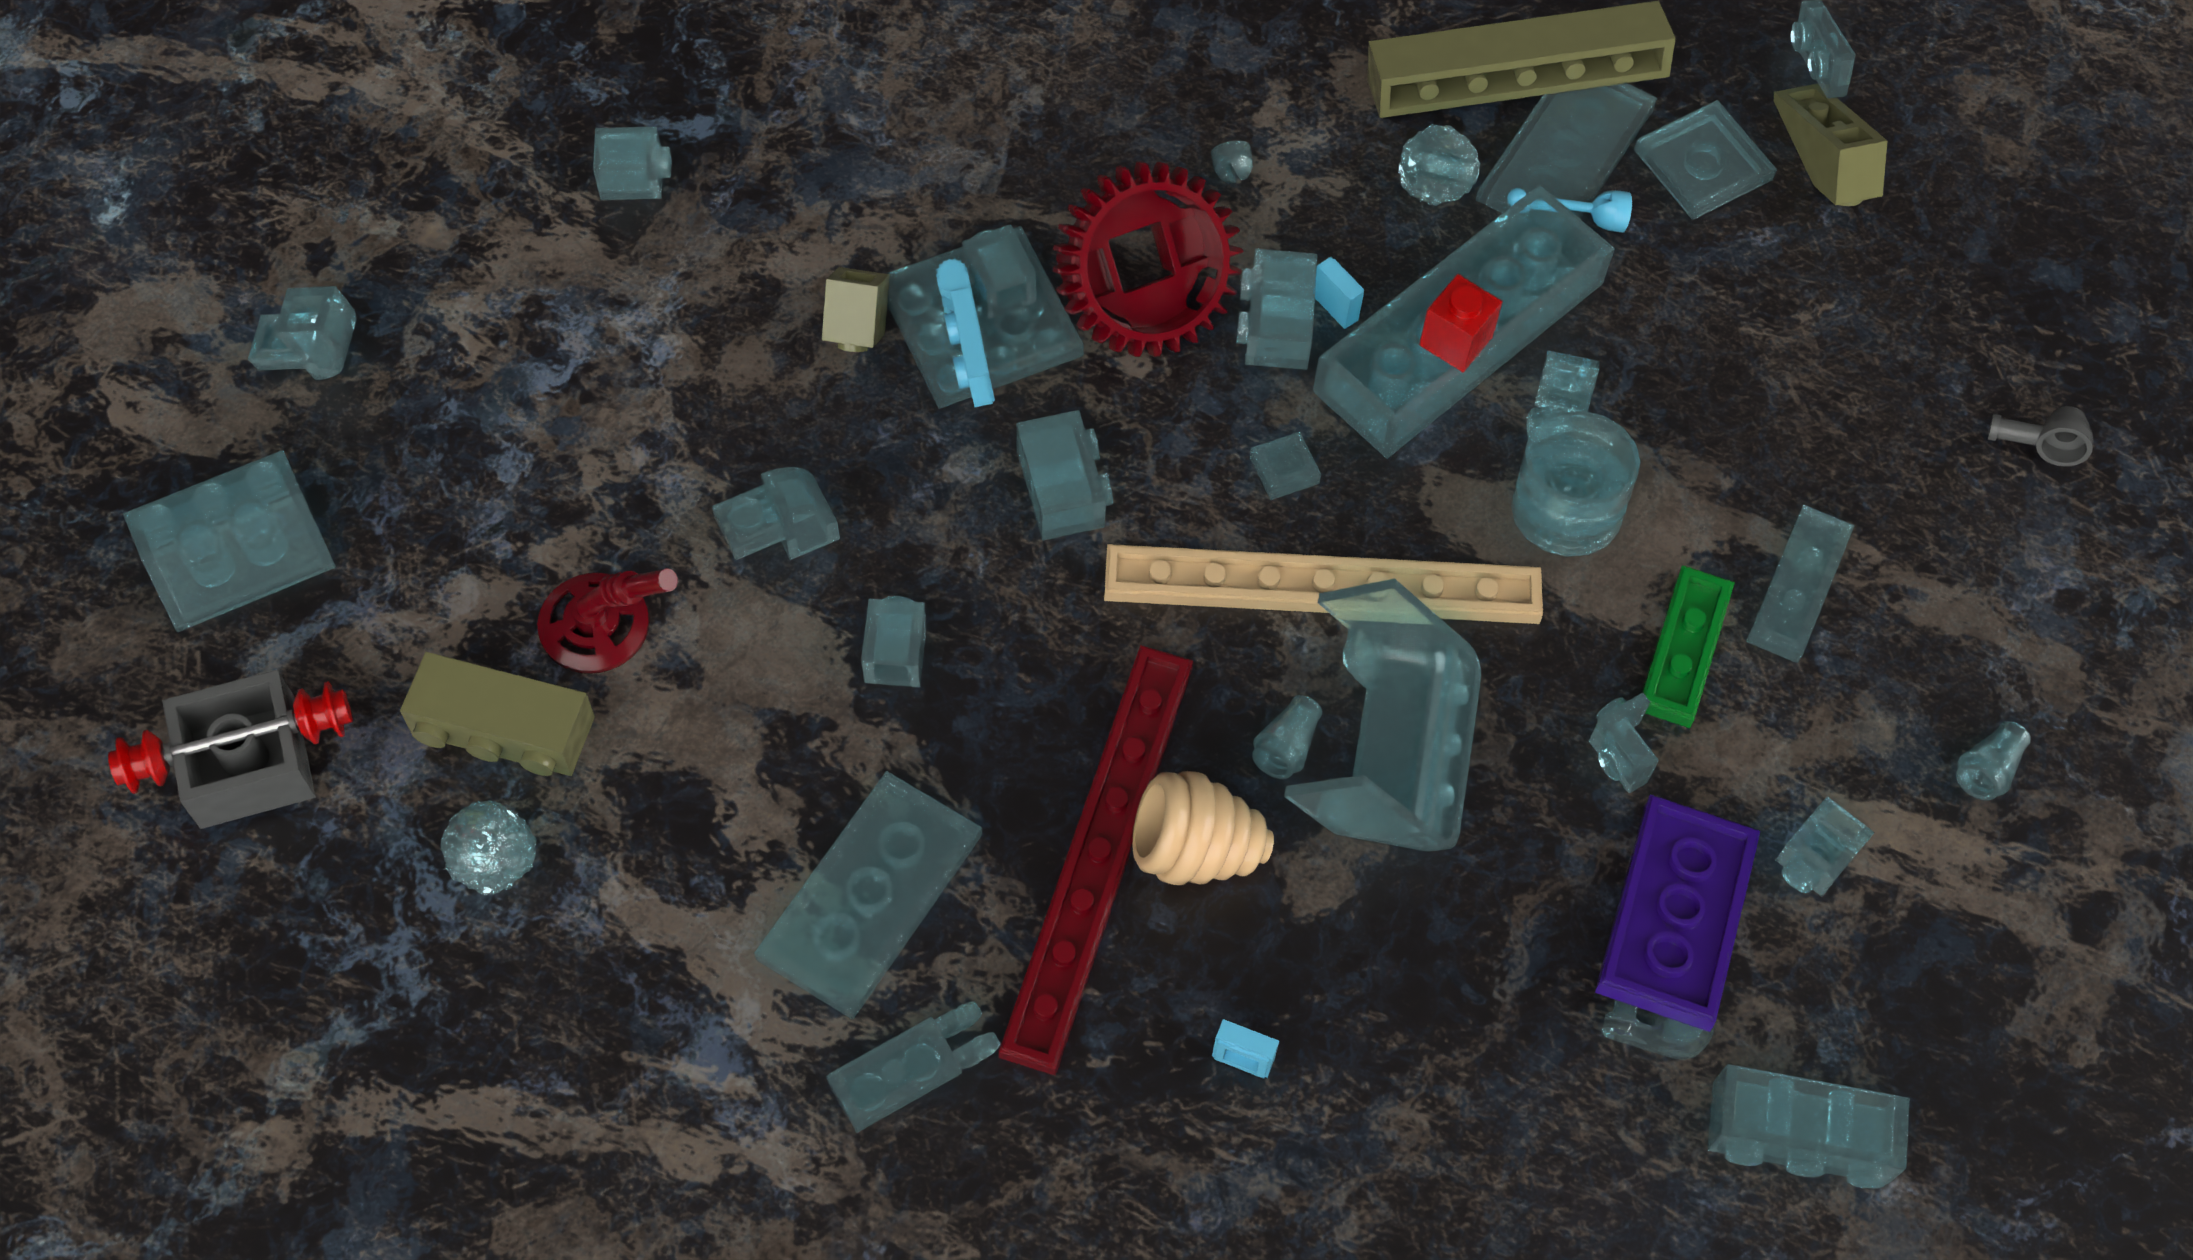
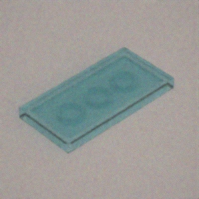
M1627 83L1543 95L1479 187L1476 200L1565 244L1586 212L1525 205L1517 209L1508 204V193L1512 189L1521 188L1528 195L1592 203L1655 107L1657 97Z
M886 771L754 952L756 960L853 1020L982 836V827Z

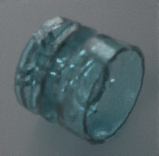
M1586 411L1560 412L1542 420L1529 434L1511 503L1515 524L1526 539L1547 552L1563 556L1589 555L1607 547L1620 531L1627 505L1637 480L1641 461L1634 440L1622 426L1603 415Z

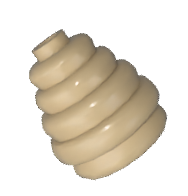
M1183 771L1179 774L1162 772L1150 781L1143 793L1134 823L1132 845L1134 859L1143 872L1156 874L1160 881L1173 885H1184L1187 882L1206 884L1212 879L1227 880L1234 874L1247 876L1256 869L1259 863H1266L1273 850L1274 835L1271 830L1267 829L1265 818L1261 812L1256 809H1249L1241 797L1232 796L1223 784L1211 783L1206 775L1199 772Z

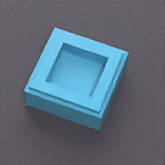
M1329 257L1317 265L1312 296L1346 329L1359 320L1364 289L1335 259Z
M1223 1019L1215 1038L1212 1056L1217 1061L1264 1079V1077L1268 1078L1280 1041Z

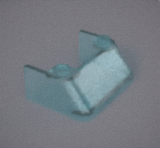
M1395 578L1319 593L1318 604L1349 629L1347 642L1343 649V661L1346 669L1353 677L1367 688L1353 776L1286 786L1284 797L1336 835L1426 852L1453 848L1460 834L1481 683V667L1475 650Z

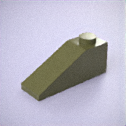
M1820 83L1774 92L1773 101L1813 185L1834 205L1856 206L1863 200L1883 196L1888 142L1883 136Z

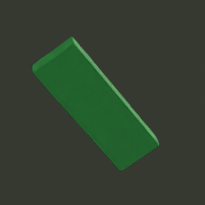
M1684 565L1681 566L1636 711L1690 729L1697 713L1735 582Z

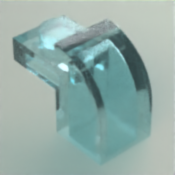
M336 286L287 288L280 314L261 315L248 360L257 370L306 369L315 380L336 376L342 371L357 320L356 313Z
M786 467L762 473V486L712 506L714 518L735 560L778 542L782 543L789 559L792 560L840 539L837 520L813 474L803 468Z

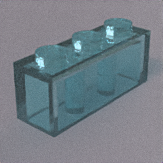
M1727 1064L1713 1082L1708 1151L1726 1154V1160L1739 1165L1756 1166L1765 1161L1786 1165V1170L1797 1176L1819 1177L1824 1173L1847 1177V1182L1856 1187L1882 1188L1885 1184L1891 1183L1906 1169L1910 1098Z

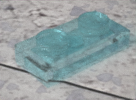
M1821 0L1802 1L1798 22L1793 24L1791 30L1793 48L1801 54L1808 66L1811 78L1817 80L1827 98L1847 96L1856 54Z

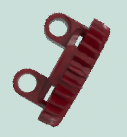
M1138 161L1135 165L1134 177H1132L1128 168L1121 165L1117 166V182L1114 183L1106 175L1100 174L1097 176L1101 191L1097 194L1093 190L1083 188L1081 193L1087 205L1084 208L1071 204L1068 206V210L1077 218L1075 224H1059L1058 229L1070 237L1068 244L1061 243L1053 246V250L1059 252L1056 256L1058 265L1053 266V272L1061 274L1063 283L1056 288L1057 293L1067 295L1069 302L1064 307L1067 313L1075 315L1083 311L1076 326L1083 331H1088L1096 325L1091 339L1099 344H1103L1110 337L1109 349L1115 352H1122L1127 344L1128 353L1132 356L1140 357L1146 346L1150 355L1160 357L1163 342L1169 350L1180 352V336L1182 335L1189 342L1198 343L1199 340L1195 327L1200 325L1208 330H1214L1215 327L1208 315L1212 311L1222 314L1228 313L1219 300L1222 294H1237L1233 287L1226 284L1228 276L1241 275L1243 272L1241 269L1230 265V257L1242 254L1244 251L1240 247L1229 245L1228 239L1238 234L1240 229L1236 226L1222 224L1233 211L1226 206L1213 208L1221 194L1213 189L1202 193L1206 180L1202 177L1194 176L1187 182L1188 170L1177 166L1170 175L1167 163L1156 162L1151 176L1149 164ZM1155 190L1166 191L1165 194L1173 196L1189 206L1186 209L1180 208L1173 202L1159 197ZM1150 225L1162 268L1171 271L1172 274L1123 292L1109 240ZM1206 267L1217 269L1215 278L1206 277L1205 283L1195 299L1202 306L1198 310L1187 307V296L1192 290L1199 272ZM1101 307L1117 316L1125 318L1129 325L1112 318Z

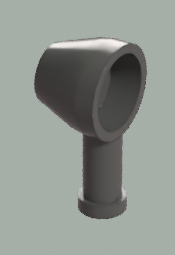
M2064 406L2054 410L2043 425L2001 418V415L1993 414L1987 440L1992 441L2002 439L2035 445L2042 459L2057 466H2074L2083 463L2090 457L2093 449V434L2085 414L2080 409L2071 406Z

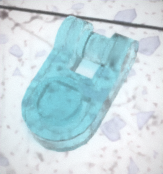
M1615 1000L1613 1011L1606 1013L1602 1027V1033L1609 1039L1681 1060H1687L1699 1055L1707 1047L1714 1034V1026L1708 1032L1653 1013L1650 1025L1641 1023L1636 1018L1638 1007Z

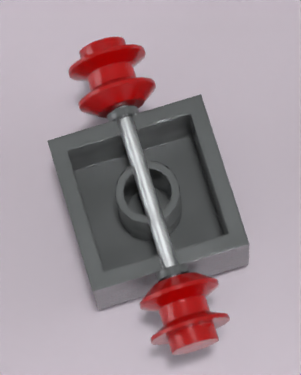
M277 669L162 700L170 742L163 744L162 740L149 730L143 731L141 744L130 746L123 737H118L116 739V750L108 752V762L115 783L118 786L126 784L132 794L138 793L140 780L149 777L159 787L164 786L170 772V767H174L180 802L199 828L203 829L316 798L304 737L314 745L318 744L321 731L330 728L339 737H344V725L352 723L353 718L346 693L343 689L334 691L330 682L327 681L324 683L322 695L311 698L301 688L298 690L296 697H294L280 671Z

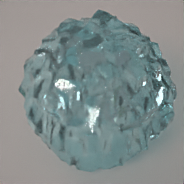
M1431 124L1425 128V131H1418L1413 138L1408 139L1401 154V162L1398 165V173L1401 174L1399 180L1402 187L1408 191L1409 196H1413L1419 199V201H1425L1429 205L1438 206L1442 202L1457 201L1464 193H1469L1472 185L1476 184L1481 163L1477 157V150L1474 145H1471L1470 139L1461 135L1450 125L1438 126Z
M492 800L473 802L468 807H464L450 819V824L445 829L444 835L441 838V851L446 862L445 869L449 872L452 880L461 882L469 889H475L483 895L496 894L503 889H512L514 882L523 878V875L531 870L536 855L534 848L537 840L532 835L526 820L522 819L512 810L506 809L501 803Z

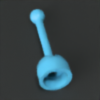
M1521 188L1512 189L1507 196L1508 204L1513 208L1518 209L1525 205L1587 212L1591 213L1593 221L1598 227L1607 231L1622 233L1628 227L1632 211L1631 193L1618 190L1604 191L1592 203L1528 195Z

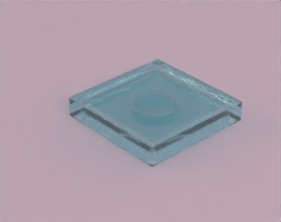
M1718 100L1638 138L1634 148L1635 152L1692 220L1772 181L1777 171L1775 166Z

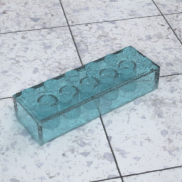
M1538 185L1322 354L1318 360L1313 392L1388 459L1599 288L1604 282L1615 248L1543 187ZM1457 274L1503 301L1493 338L1464 373L1419 345L1427 309Z

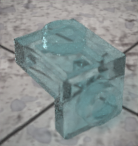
M1644 693L1637 695L1627 702L1623 697L1617 698L1602 708L1596 715L1598 722L1589 740V743L1598 753V759L1604 772L1612 780H1619L1629 794L1647 784L1659 761L1634 729L1641 722L1650 704L1649 699Z

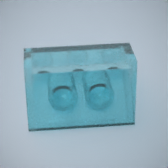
M283 450L123 513L139 556L177 632L336 568L303 489Z

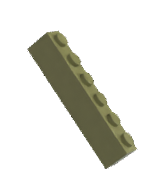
M1658 0L1369 41L1367 81L1379 117L1385 118L1670 77L1675 36Z

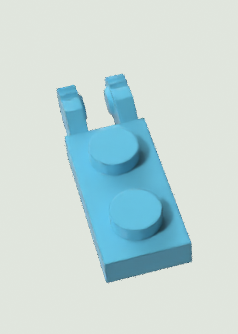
M956 258L953 260L948 259L947 261L943 260V263L939 264V268L936 269V277L944 312L947 313L944 316L950 344H961L963 356L953 358L959 389L970 387L974 407L993 404L992 401H995L967 267L965 263H961V260L958 261Z

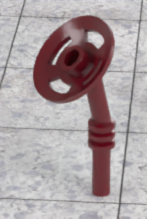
M669 568L641 574L634 571H623L615 574L587 573L575 576L561 583L548 595L538 616V635L545 652L558 665L578 673L593 674L606 672L626 663L641 648L648 633L649 614L643 597L674 590L678 584L676 573ZM592 584H600L598 587H589ZM570 593L574 598L567 604L563 620L551 623L555 607L566 594ZM620 615H633V623L628 635L620 644L615 646L609 637L617 629ZM578 628V631L582 636L575 634L573 630ZM565 638L577 647L595 649V654L583 655L574 653L564 648L560 642Z

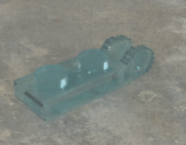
M975 1001L960 1005L957 1009H953L935 1020L932 1017L924 1020L826 1076L830 1088L856 1133L962 1074V1069L971 1068L1000 1048L1001 1043L994 1032L980 1035L954 1051L951 1050L945 1038L952 1037L962 1030L971 1027L982 1017V1012Z

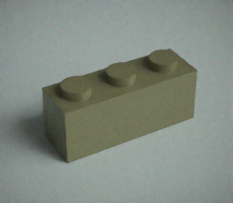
M425 652L400 709L412 736L427 746L443 748L445 744L461 747L466 749L472 756L488 762H497L499 758L518 762L524 769L541 776H551L553 772L572 776L595 719L587 693L429 652Z

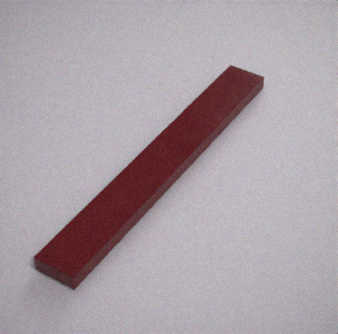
M1140 645L999 1049V1058L1056 1075L1133 847V829L1137 809L1148 784L1157 776L1192 672L1193 660Z

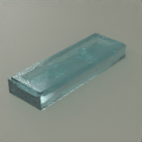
M1803 505L1746 642L1793 662H1799L1855 525Z

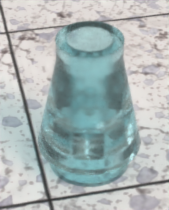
M1295 696L1290 704L1255 737V749L1252 757L1255 764L1263 772L1275 778L1287 779L1293 773L1303 769L1316 725L1322 716V709L1319 704L1307 696Z
M2003 722L1996 731L1961 755L1956 772V778L1961 788L1972 797L1980 800H1992L1997 796L2007 793L2023 753L2030 744V735L2027 730L2015 722Z

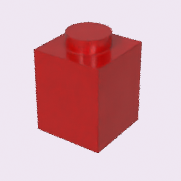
M1457 274L1427 309L1419 345L1464 373L1493 338L1503 301Z

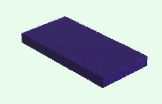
M1650 794L1644 807L1595 993L1710 1032L1716 1023L1761 831Z

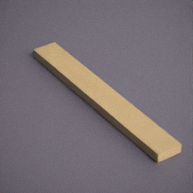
M1107 544L1104 601L1540 624L1543 616L1541 567Z

